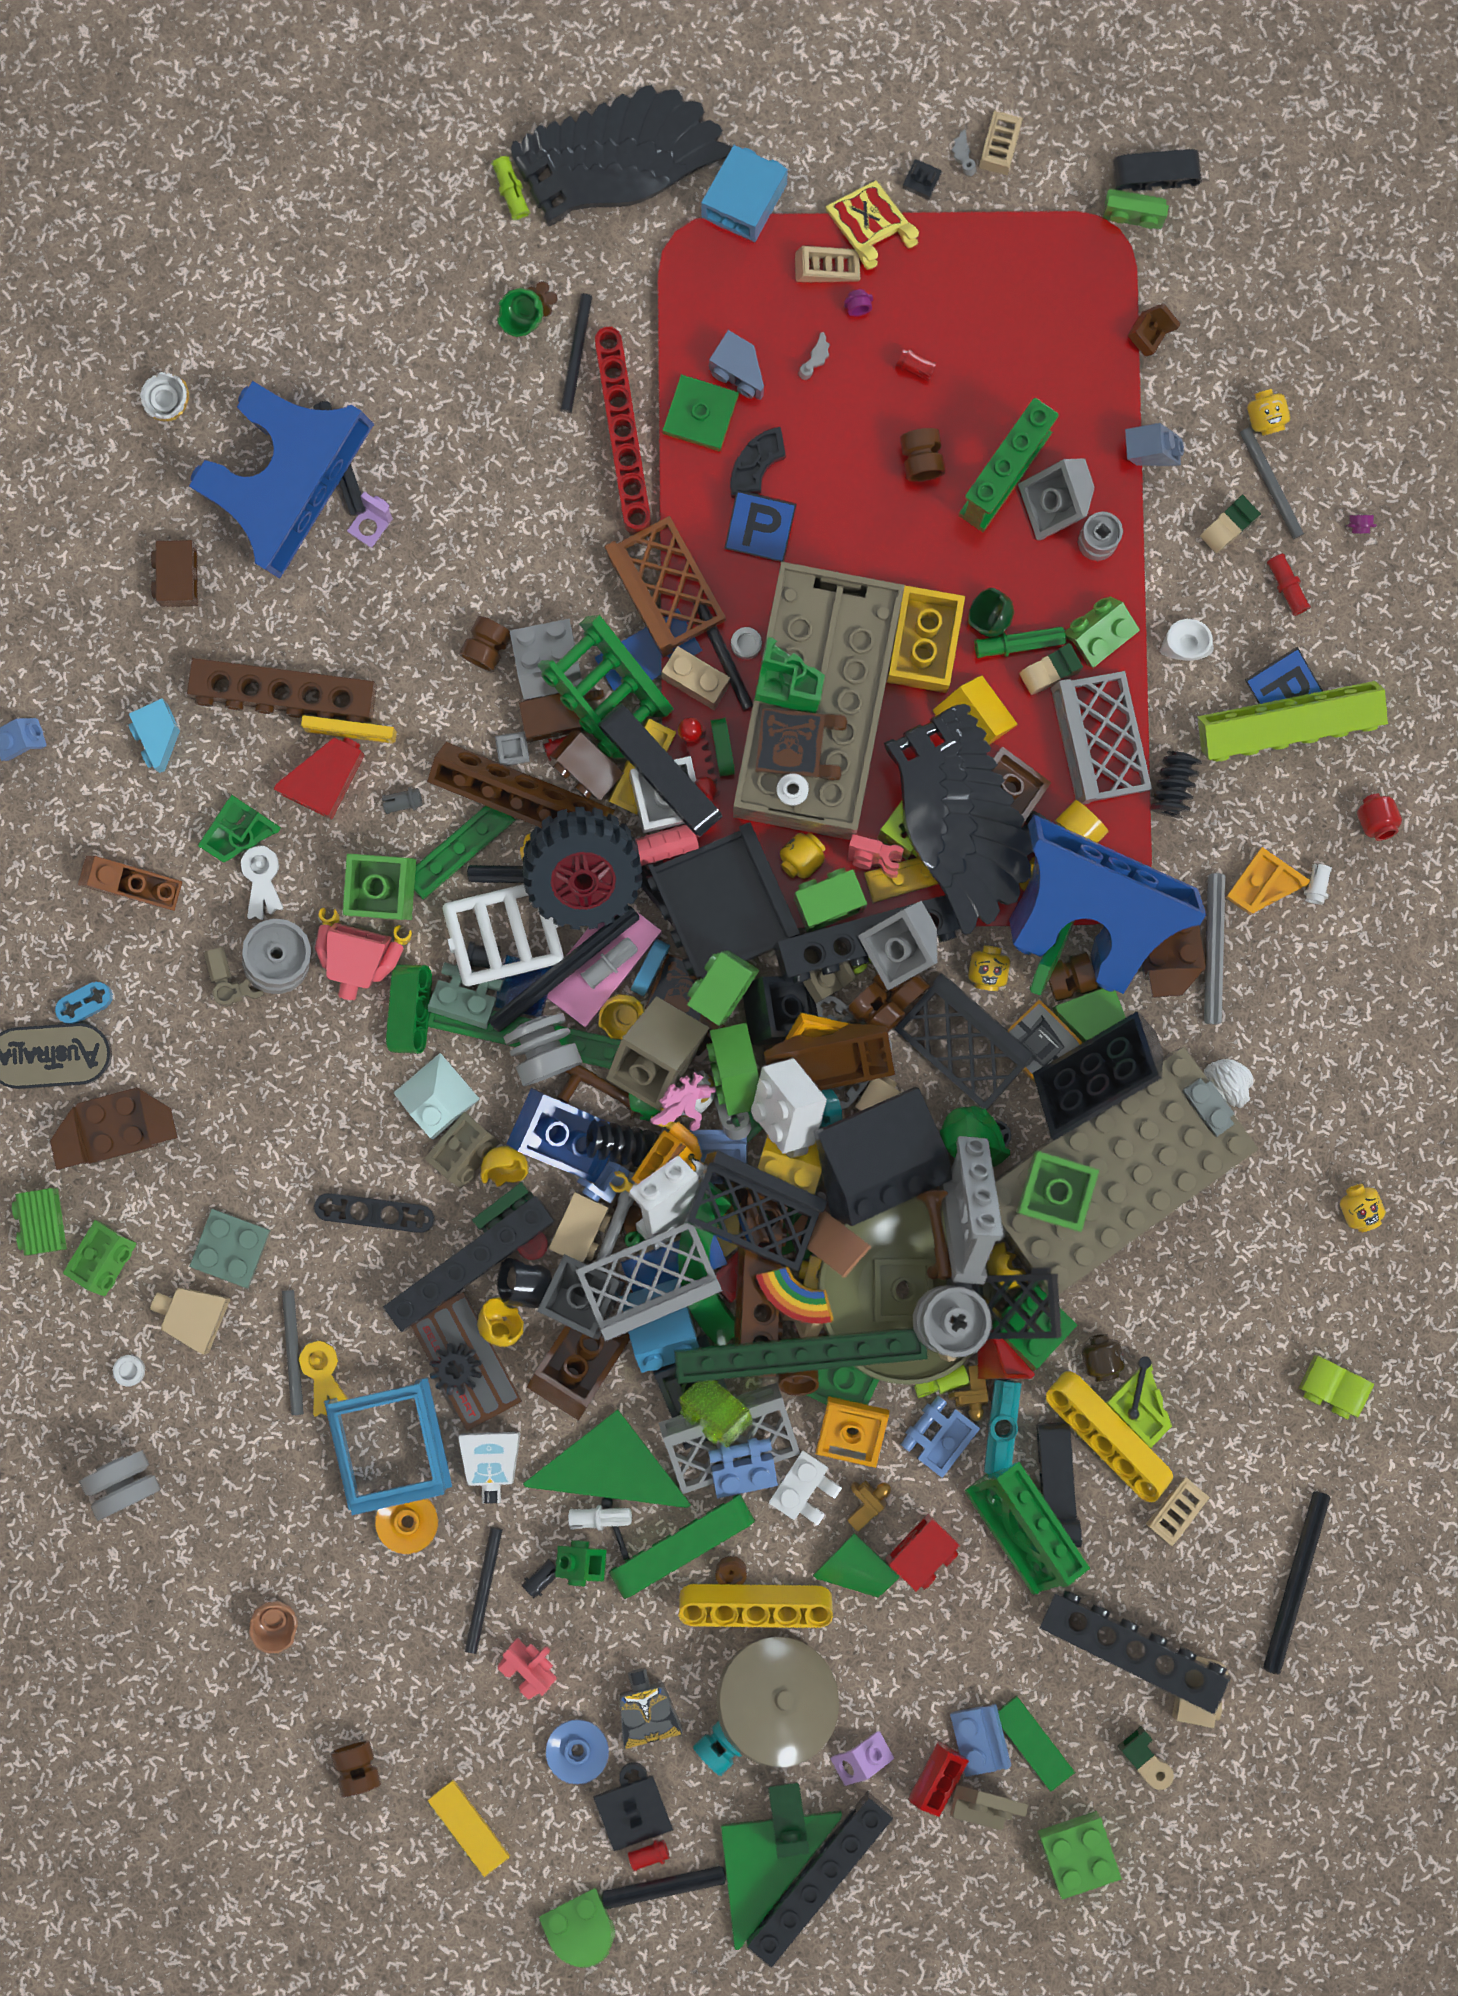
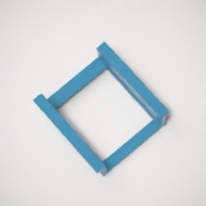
M428 1377L416 1380L413 1385L338 1401L337 1398L324 1401L348 1509L351 1510V1515L444 1495L446 1488L453 1487ZM415 1398L433 1479L359 1496L341 1414Z

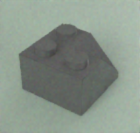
M564 1254L537 1311L591 1338L599 1340L602 1332L576 1272L577 1269L587 1264ZM597 1269L585 1273L584 1275L589 1286L602 1291L608 1274ZM611 1276L605 1292L619 1298L625 1283ZM591 1291L597 1303L600 1294ZM603 1296L599 1305V1311L603 1320L610 1317L617 1302L606 1296Z

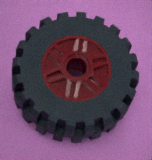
M575 807V812L568 813L567 809L558 811V817L553 819L551 816H548L542 820V828L535 827L530 833V840L525 843L524 857L522 858L525 892L529 895V901L533 908L539 907V914L545 919L552 917L553 924L560 927L568 924L570 929L580 930V926H589L590 930L598 928V924L603 922L605 925H608L615 921V915L618 914L621 917L629 910L628 903L634 904L638 897L637 890L641 888L642 868L636 839L631 836V830L626 824L621 823L619 825V819L612 814H608L607 817L603 816V810L592 808V812L585 811L584 807Z

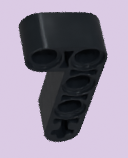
M1066 1422L1037 1423L1038 1459L1042 1466V1473H1040L1041 1494H1043L1045 1501L1075 1546L1081 1548L1082 1531L1080 1520L1076 1514L1070 1425Z

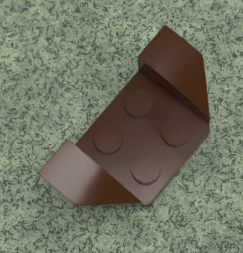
M1199 925L1185 928L1161 942L1142 963L1143 978L1150 980L1152 998L1182 996L1197 977L1204 972L1206 965Z
M136 1087L77 1103L58 1127L50 1143L56 1170H61L79 1164H93L156 1147L158 1143L178 1138L172 1109Z

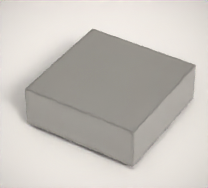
M525 731L495 736L500 764L511 766L530 763Z

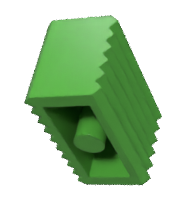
M58 1188L15 1194L16 1201L12 1202V1213L15 1220L19 1219L21 1232L16 1234L18 1249L24 1251V1256L67 1250Z

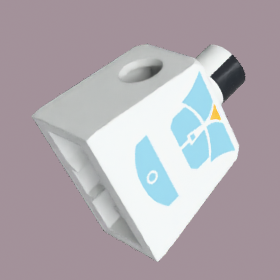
M520 1432L461 1433L459 1435L468 1486L482 1485V1503H501L500 1485H508L514 1482Z

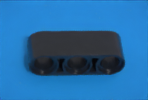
M1194 149L1125 154L1113 159L1115 189L1119 191L1125 189H1132V192L1152 190V187L1173 189L1182 188V185L1187 184L1195 187L1202 183L1199 151Z

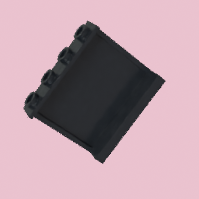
M751 822L739 826L738 832L688 852L685 855H681L656 867L653 864L648 865L650 875L646 876L652 893L658 891L662 902L658 904L664 920L670 919L675 930L671 931L670 934L676 948L683 947L687 958L682 961L689 977L695 975L697 980L704 979L708 973L704 968L714 953L717 954L718 952L721 953L729 950L747 962L774 950L773 945L778 941L800 935Z

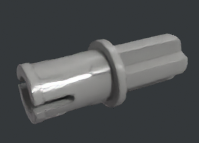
M625 938L607 954H600L602 958L580 975L592 989H595L611 973H617L616 969L637 953L638 949L631 939Z

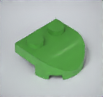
M596 1888L539 1916L553 1952L565 1963L579 1968H589L601 1963L609 1955L613 1938H615V1927Z

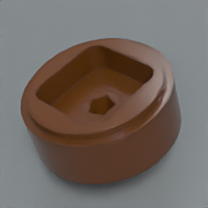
M735 1556L722 1558L716 1565L715 1577L719 1584L743 1585L747 1577V1567L744 1561Z

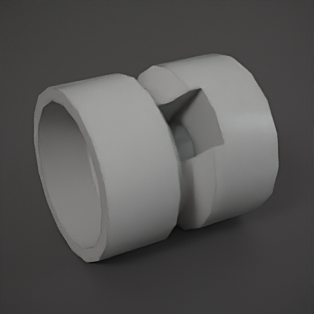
M1103 511L1094 513L1087 519L1078 538L1079 549L1085 557L1090 560L1100 561L1107 559L1113 554L1123 534L1122 524L1115 515Z

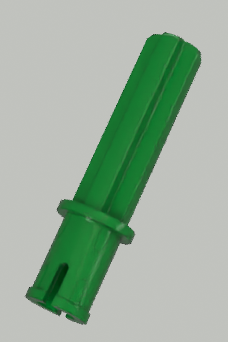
M1063 627L1009 635L1003 632L1001 636L975 639V654L977 658L1000 654L1007 657L1009 653L1064 645L1066 643V633Z

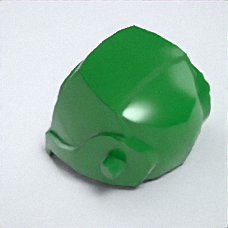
M977 1106L956 1108L947 1115L941 1126L942 1128L939 1130L947 1151L954 1158H956L958 1153L956 1142L959 1136L987 1139L992 1167H996L1011 1155L1010 1150L1005 1147L999 1126L986 1109Z

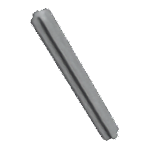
M1212 873L1208 876L1204 1022L1212 1025L1222 1022L1226 876L1221 873Z

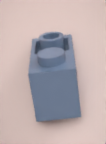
M728 330L709 359V370L712 371L711 374L717 380L723 383L729 381L736 385L737 390L745 397L752 399L754 396L761 400L764 395V384L755 347Z
M1156 423L1125 429L1127 459L1134 464L1142 466H1181V456L1184 455L1182 438L1163 424Z

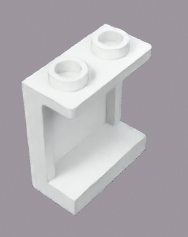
M676 1156L630 1190L631 1197L640 1205L643 1219L636 1223V1228L646 1240L678 1227L685 1222L698 1188L699 1180L698 1175L681 1157ZM671 1237L666 1238V1239H664V1240H662V1241H659V1242L665 1244L666 1242H668V1241L671 1239ZM652 1244L655 1250L661 1247L657 1244Z

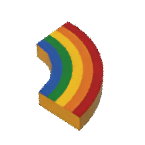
M788 1267L756 1275L758 1283L767 1299L785 1315L798 1321L814 1324L834 1321L826 1290H812L802 1286L793 1278Z

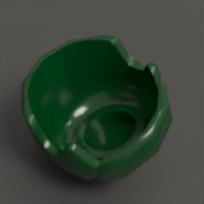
M995 588L983 590L973 600L969 609L968 623L984 636L997 637L1012 623L1015 614L1013 602L1006 594Z

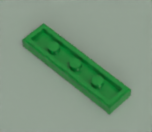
M484 806L416 865L414 890L425 900L516 820L513 816Z

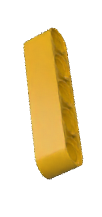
M1071 1371L1063 1372L1046 1393L1048 1404L1141 1499L1147 1502H1156L1173 1480L1170 1468L1079 1375Z
M690 1584L683 1587L679 1594V1618L682 1623L688 1626L821 1628L829 1625L833 1619L832 1594L826 1587L818 1585Z

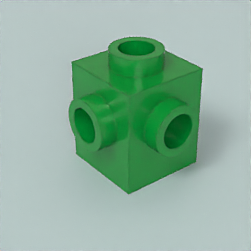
M571 1540V1546L558 1545L555 1577L568 1579L567 1585L586 1586V1581H604L607 1550L590 1548V1541Z

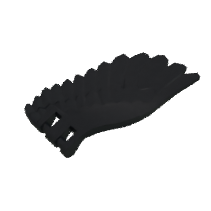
M648 85L639 88L631 98L622 93L614 99L611 106H608L605 102L599 104L592 115L584 110L580 113L576 122L572 116H569L562 122L561 126L556 121L550 123L547 128L539 125L533 135L526 133L521 144L518 141H513L511 155L524 182L529 183L531 187L530 193L537 207L542 208L545 214L543 218L547 226H552L563 220L573 210L598 207H625L644 202L657 196L696 170L727 158L732 146L717 141L723 133L720 125L711 120L701 122L704 116V109L701 103L694 100L684 102L682 94L677 89L656 93L653 86ZM548 168L551 176L541 182L539 176ZM561 194L564 202L554 207L552 202Z
M960 704L932 717L930 723L924 726L919 724L904 732L903 737L885 742L884 746L890 758L899 767L904 826L910 843L948 898L962 934L969 935L974 930L978 918L985 924H990L996 919L1000 912L998 902L1009 905L1018 901L1020 896L1019 883H1025L1032 877L1031 864L1027 855L1034 851L1031 837L1021 829L1025 819L1018 810L1011 807V804L1014 802L1012 795L1000 787L1005 781L1002 775L993 772V769L998 764L992 757L987 755L991 750L988 742L984 740L987 733L982 728L976 726L978 719L968 714L971 711L970 706ZM935 733L944 741L936 747L929 738ZM910 748L917 757L908 761L902 751Z

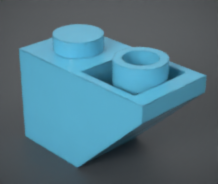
M161 698L129 713L133 723L128 724L136 741L141 739L145 748L144 751H141L146 765L148 768L153 767L159 773L165 771L180 732L168 703Z

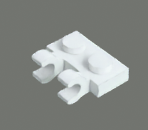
M802 1450L769 1501V1504L794 1521L798 1514L801 1513L807 1519L819 1525L825 1513L808 1503L809 1497L815 1488L818 1487L835 1499L842 1487L824 1476L829 1467Z

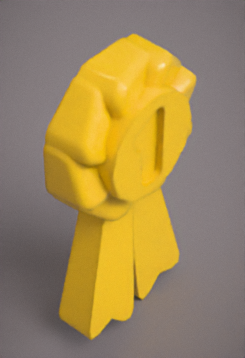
M316 1341L306 1345L300 1354L299 1363L303 1373L314 1379L313 1415L316 1417L322 1413L327 1416L324 1401L328 1400V1396L330 1399L337 1398L338 1401L348 1399L332 1375L337 1366L338 1357L334 1347L326 1342Z

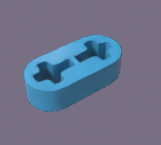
M659 939L655 940L634 980L631 991L643 997L646 996L671 945Z
M102 982L89 983L61 998L55 1007L56 1016L66 1024L79 1023L107 1008L112 1002V990ZM93 989L105 991V994L102 996V1003L99 1004L95 1000L89 1003L86 1002L87 999L94 995ZM69 1002L74 1006L81 1003L82 1006L74 1011L75 1017L63 1015V1012L67 1009L65 1004Z

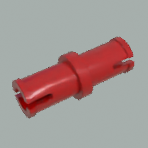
M1282 553L1268 560L1267 564L1278 583L1276 587L1278 592L1283 593L1293 616H1297L1309 610L1311 606L1299 586L1301 583L1299 577L1294 576L1285 558V554Z

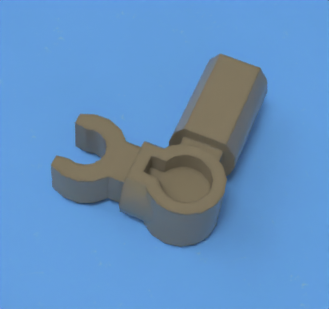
M223 947L203 953L211 983H216L213 997L217 1004L229 1007L234 1003L243 1001V997L248 996L251 999H258L264 995L263 991L252 992L249 989L251 982L247 978L240 984H238V981L228 982V979L231 978V973Z

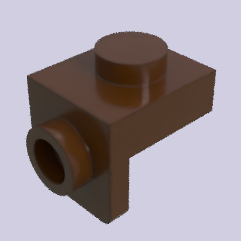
M1160 304L1142 311L1128 336L1141 353L1148 357L1156 352L1165 335L1178 330L1181 324L1165 304Z

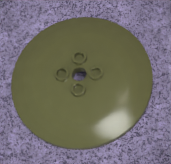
M916 1197L857 1225L843 1224L868 1243L871 1248L845 1278L825 1262H821L817 1290H826L834 1319L832 1322L823 1323L828 1335L913 1327V1313L919 1299L927 1291L937 1286H947L946 1280H939V1278L934 1280L927 1276V1269L936 1262L935 1246L928 1209ZM941 1205V1215H942V1221H943V1227H944L946 1245L948 1246L947 1236H946V1229H945V1222H944V1215H943V1208H942V1205ZM986 1263V1265H985V1267H986V1273H987V1275H989V1273H988V1268H987V1263ZM901 1281L906 1282L909 1287V1293L903 1299H900L896 1294V1286ZM984 1282L983 1284L984 1296L991 1301L996 1294V1289L989 1282ZM927 1349L928 1359L853 1367L883 1382L903 1385L922 1384L937 1380L953 1372L964 1364L973 1353L966 1357H956L955 1361H946L940 1359L938 1353Z

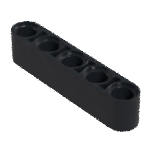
M620 703L597 724L606 737L696 836L700 838L723 817L716 806L623 704Z

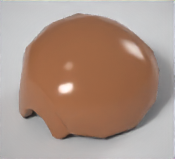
M281 1601L265 1602L258 1607L252 1614L249 1626L250 1637L256 1648L265 1653H280L289 1648L294 1642L298 1626L297 1617L293 1609Z

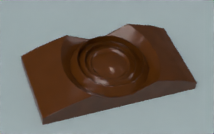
M848 1024L829 1035L819 1037L796 1035L764 1052L766 1066L794 1058L820 1091L895 1075L887 1026Z

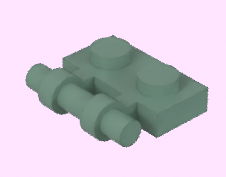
M445 962L441 974L452 977L451 982L437 981L428 1004V1011L487 1029L489 1018L492 1016L497 1002V998L487 995L489 989L500 992L503 980L497 979L476 984L478 985L477 991L461 987L462 980L458 965Z

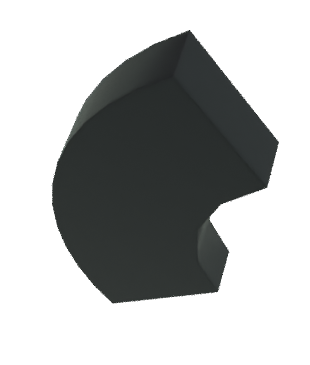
M781 426L767 430L753 438L736 459L731 475V498L736 497L737 489L755 494L761 493V483L766 470L775 462L786 459Z

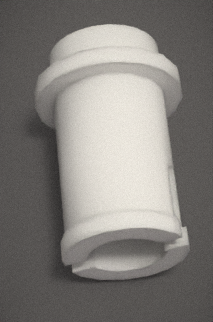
M1312 864L1308 890L1304 891L1307 902L1324 904V900L1328 899L1326 890L1332 870L1331 867L1322 864Z

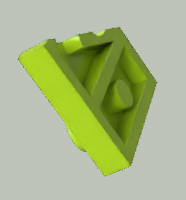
M1152 1364L1146 1369L1138 1406L1140 1413L1138 1419L1131 1420L1127 1412L1132 1408L1140 1368L1105 1402L1150 1448L1172 1427L1168 1413L1163 1408V1398L1160 1389H1157Z

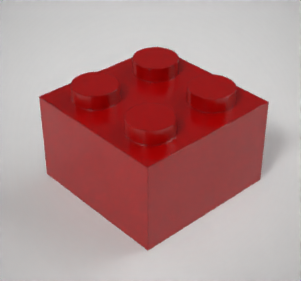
M927 1514L885 1559L888 1565L917 1592L921 1587L924 1590L927 1589L935 1581L937 1575L934 1573L942 1564L947 1567L955 1560L959 1554L956 1549L960 1545L934 1518Z

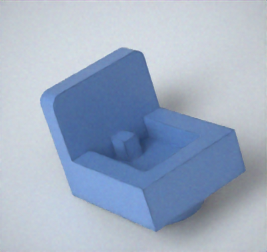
M18 718L0 727L1 761L11 760L30 749H42L47 746L43 730L37 718Z
M609 1160L594 1185L579 1177L577 1183L585 1187L582 1193L592 1200L598 1202L602 1198L611 1203L618 1192L612 1190L609 1182L615 1186H620L624 1182V1179L616 1176L614 1172L622 1171L627 1177L630 1171Z

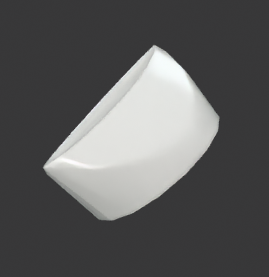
M1195 619L1179 620L1167 632L1161 645L1160 653L1169 658L1183 661L1205 658L1214 649L1210 629L1204 623Z

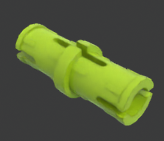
M502 156L493 160L491 165L500 184L498 190L500 195L505 197L512 220L528 216L530 211L521 191L523 186L521 181L516 178L509 156Z

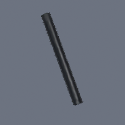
M582 293L580 295L560 408L562 412L572 413L592 302V295Z
M700 604L697 612L700 620L708 621L713 617L708 606ZM715 626L706 631L726 675L730 677V684L743 712L753 708V702L718 627Z
M490 1527L465 1652L477 1654L503 1531L500 1528Z

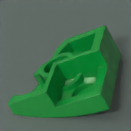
M768 637L754 700L816 714L821 701L825 675L816 668L807 666L802 658L795 653L790 656L776 646L777 640Z
M231 794L197 845L225 863L237 854L278 833L281 827ZM245 815L244 821L236 825V823Z
M854 1532L813 1574L817 1580L877 1598L888 1590L900 1577L887 1562Z

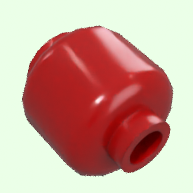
M1379 793L1371 794L1363 799V804L1357 810L1358 820L1367 837L1382 841L1393 837L1399 832L1398 828L1402 824V817L1393 798L1380 796Z

